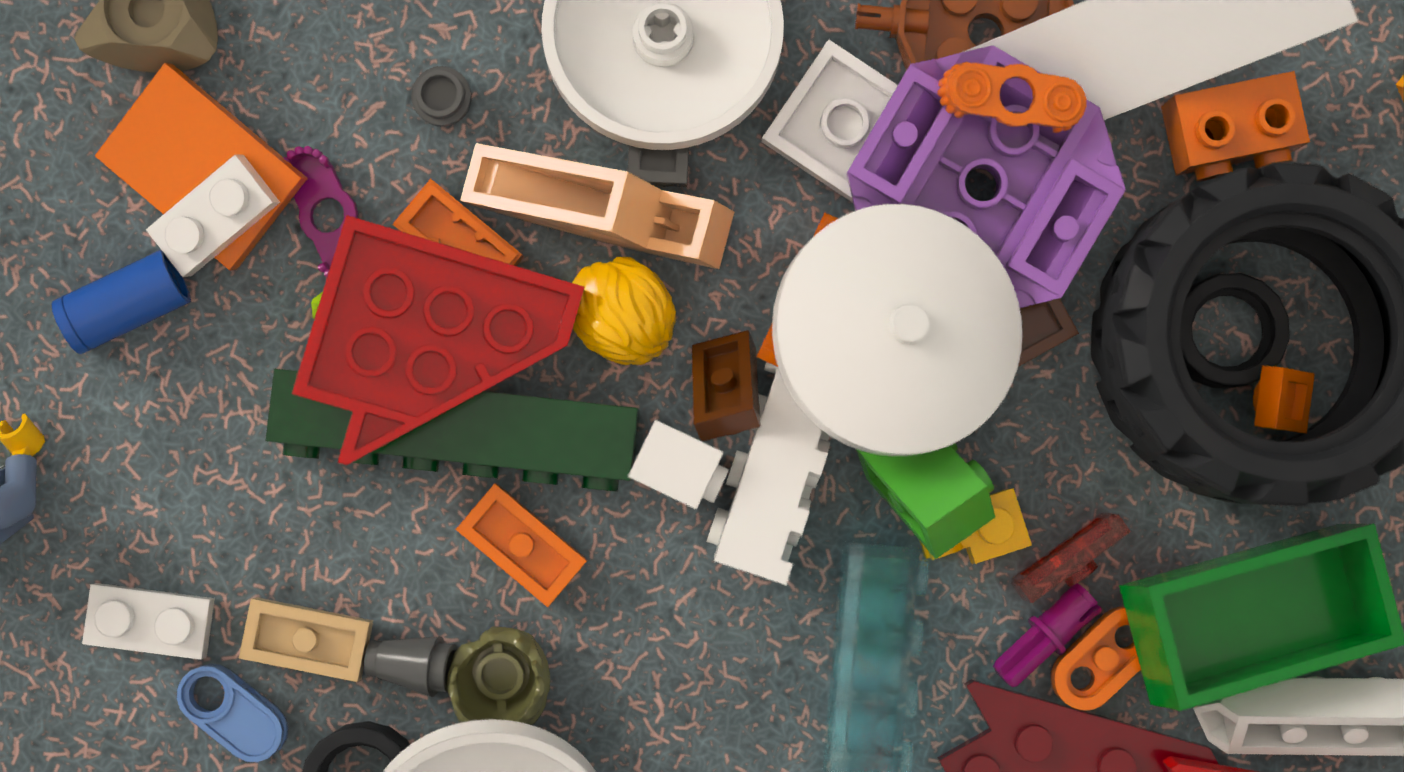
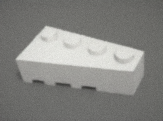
M766 362L764 370L775 375L768 396L759 394L761 427L751 429L756 432L748 454L736 451L726 481V485L735 487L736 491L729 511L717 508L706 542L717 545L714 561L786 585L793 565L788 560L793 546L796 547L799 538L803 534L810 512L811 500H809L812 488H816L822 474L830 447V442L828 441L830 436L816 426L800 409L788 391L779 368Z

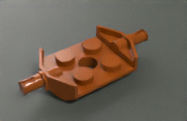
M902 0L900 5H893V7L862 5L858 3L855 29L890 32L889 38L896 39L904 66L908 69L910 64L943 58L976 47L968 34L969 24L976 19L987 18L992 20L999 27L1002 36L1075 4L1073 0Z

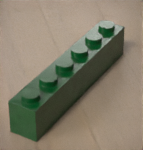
M274 368L265 441L284 443L282 455L319 459L320 447L342 449L352 412L293 395L292 391L298 371ZM484 391L353 463L379 465L380 454L403 456L402 468L438 472L440 460L463 463L462 475L498 478L499 467L523 469L522 481L551 485H558L559 473L583 476L582 488L618 492L619 480L632 481V478L628 476L634 465L640 410L634 407Z

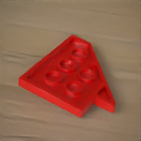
M346 215L292 394L352 412L337 462L349 465L568 346L585 287Z

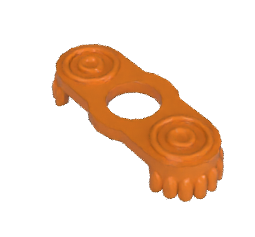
M963 62L962 64H955L951 69L945 71L943 74L944 78L940 79L938 83L941 88L938 89L937 94L939 97H942L940 104L946 106V111L950 114L954 113L956 118H961L967 114L990 117L1009 127L1035 124L1053 127L1054 133H1060L1076 125L1084 115L1087 106L1083 88L1075 80L1062 76L1038 73L1034 68L1024 64H1009L1005 67ZM1009 78H1020L1030 85L1033 100L1031 106L1023 113L1010 112L1001 103L1000 89L1002 84Z

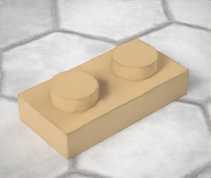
M258 597L252 598L239 659L358 682L362 680L364 658L374 620Z

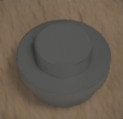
M437 66L424 71L416 79L412 88L411 99L415 111L425 122L434 126L445 127L459 122L467 114L471 106L472 94L467 80L461 73L450 67Z

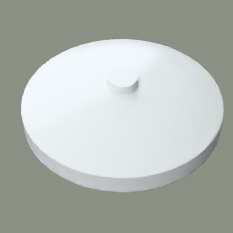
M545 0L541 32L543 49L553 82L562 98L581 120L606 137L626 145L651 150H673L700 145L725 134L741 123L756 108L770 88L778 68L783 43L784 20L780 0Z
M885 204L863 208L842 216L817 233L798 252L784 274L777 292L773 310L772 336L775 357L783 381L794 401L816 426L843 444L864 452L885 456H910L941 449L960 441L978 429L996 411L1005 398L1018 368L1022 346V319L1018 299L1008 273L991 248L977 234L962 223L935 210L907 204Z

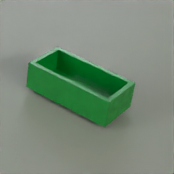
M1375 523L1336 524L1119 585L1150 705L1168 709L1186 710L1404 645V631Z

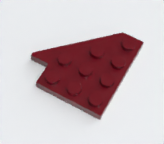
M973 679L967 681L964 685L989 728L937 757L945 772H1169L1163 763V760L1169 756L1219 764L1211 749L1205 745Z

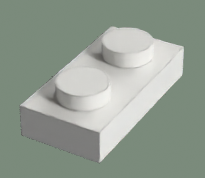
M235 154L150 225L146 231L182 277L193 276L277 206L280 201L244 155Z
M100 583L90 584L82 644L202 660L207 658L215 598Z

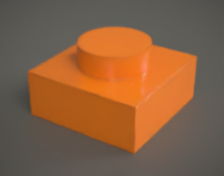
M1262 365L1260 381L1256 385L1253 394V406L1256 411L1254 426L1307 434L1315 373Z

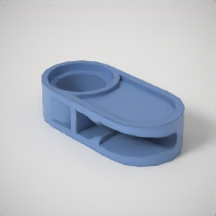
M207 664L192 669L182 678L177 688V701L180 710L189 720L234 756L245 762H259L270 758L283 747L288 734V725L283 713L230 669L219 664ZM204 676L213 677L223 685L225 692L224 700L216 710H206L195 701L194 687L197 681Z

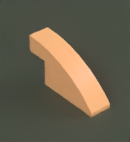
M478 143L475 144L460 201L466 204L534 224L715 269L720 268L734 216L733 210L715 200L664 191L627 171Z

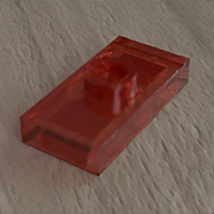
M1101 513L1014 576L1011 584L1022 600L1029 603H1034L1063 581L1068 587H1071L1085 579L1098 568L1094 558L1131 531L1119 514Z

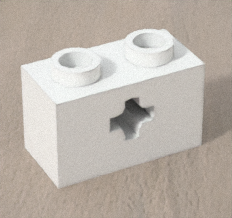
M655 420L628 477L697 509L702 498L714 503L729 469L718 464L724 452Z

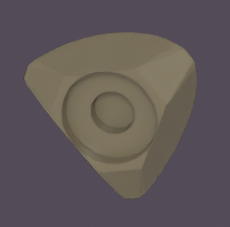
M99 0L77 30L74 39L79 50L95 59L126 69L157 73L164 63L174 64L179 70L186 71L209 61L217 48L218 30L210 0Z

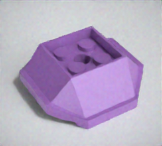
M994 45L939 59L910 64L846 173L855 211L877 205L907 204L945 214L968 227L991 248L1008 273L1018 299L1019 308L1061 298L1126 190L1119 166L1116 165L1100 107L1086 99L1087 106L1079 122L1073 125L1071 129L1061 131L1060 133H1054L1053 127L1035 124L1009 127L999 123L995 118L971 114L956 118L954 113H948L946 106L940 104L942 97H939L937 94L938 89L941 88L938 84L939 80L944 78L943 74L945 71L951 69L953 65L962 64L963 62L1005 67L1009 64H1026ZM1009 78L1001 86L1000 100L1008 111L1023 113L1031 106L1033 93L1030 85L1023 79ZM984 169L993 175L996 181V192L991 200L978 201L968 194L965 187V179L970 170Z

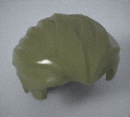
M493 626L485 630L478 640L467 642L456 650L448 673L447 691L458 721L462 723L473 720L495 719L522 722L529 725L536 723L546 706L547 695L550 691V671L547 658L532 635L518 629Z

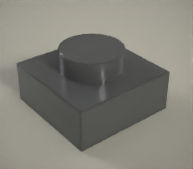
M629 145V173L653 186H688L689 147L673 150H651Z

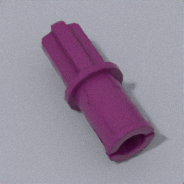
M1073 583L1048 610L1044 611L1038 618L1031 616L1028 619L1031 628L994 662L993 668L1004 682L1011 687H1017L1053 652L1063 655L1066 652L1064 646L1080 629L1087 625L1095 616L1099 615L1102 612V608L1085 588L1078 583Z

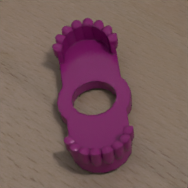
M297 146L295 151L289 150L286 154L287 157L283 158L308 178L294 195V199L299 208L298 217L301 229L308 238L313 240L323 262L318 265V270L324 272V276L327 277L345 217L348 215L358 218V210L350 194L343 190L329 158L318 149H313L310 146H305L304 148ZM335 199L343 207V222L335 231L329 233L322 232L314 224V209L322 200Z

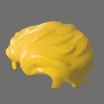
M616 257L611 262L592 263V265L586 266L578 272L572 283L584 286L585 288L573 325V331L588 349L607 360L621 365H643L650 362L653 358L660 356L663 350L668 348V342L672 340L673 329L676 323V310L671 295L654 271L634 258Z

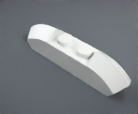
M1319 676L1291 678L1193 707L1207 740L1227 754L1404 756V679H1385L1382 677L1324 678Z

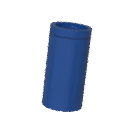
M159 250L53 300L51 305L54 318L65 340L76 353L83 354L190 303L191 296L183 277L163 251Z

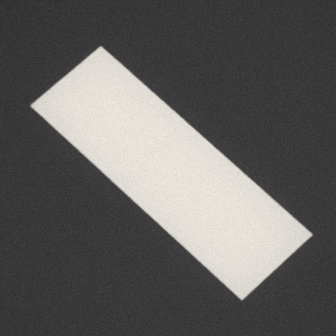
M1085 0L966 51L994 45L1040 73L1075 80L1083 88L1086 99L1100 107L1103 119L1106 120L1353 24L1359 20L1350 0Z

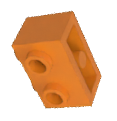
M1295 71L1174 95L1161 106L1175 174L1178 176L1195 172L1198 182L1212 180L1232 172V164L1254 160L1255 168L1259 169L1275 162H1292L1291 152L1310 142Z

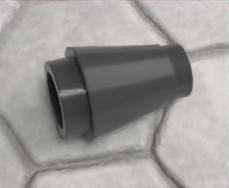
M441 636L383 641L371 640L365 653L364 671L367 676L377 677L380 680L434 697L437 692L448 693V673L453 655L458 648L455 644L445 643L444 638Z

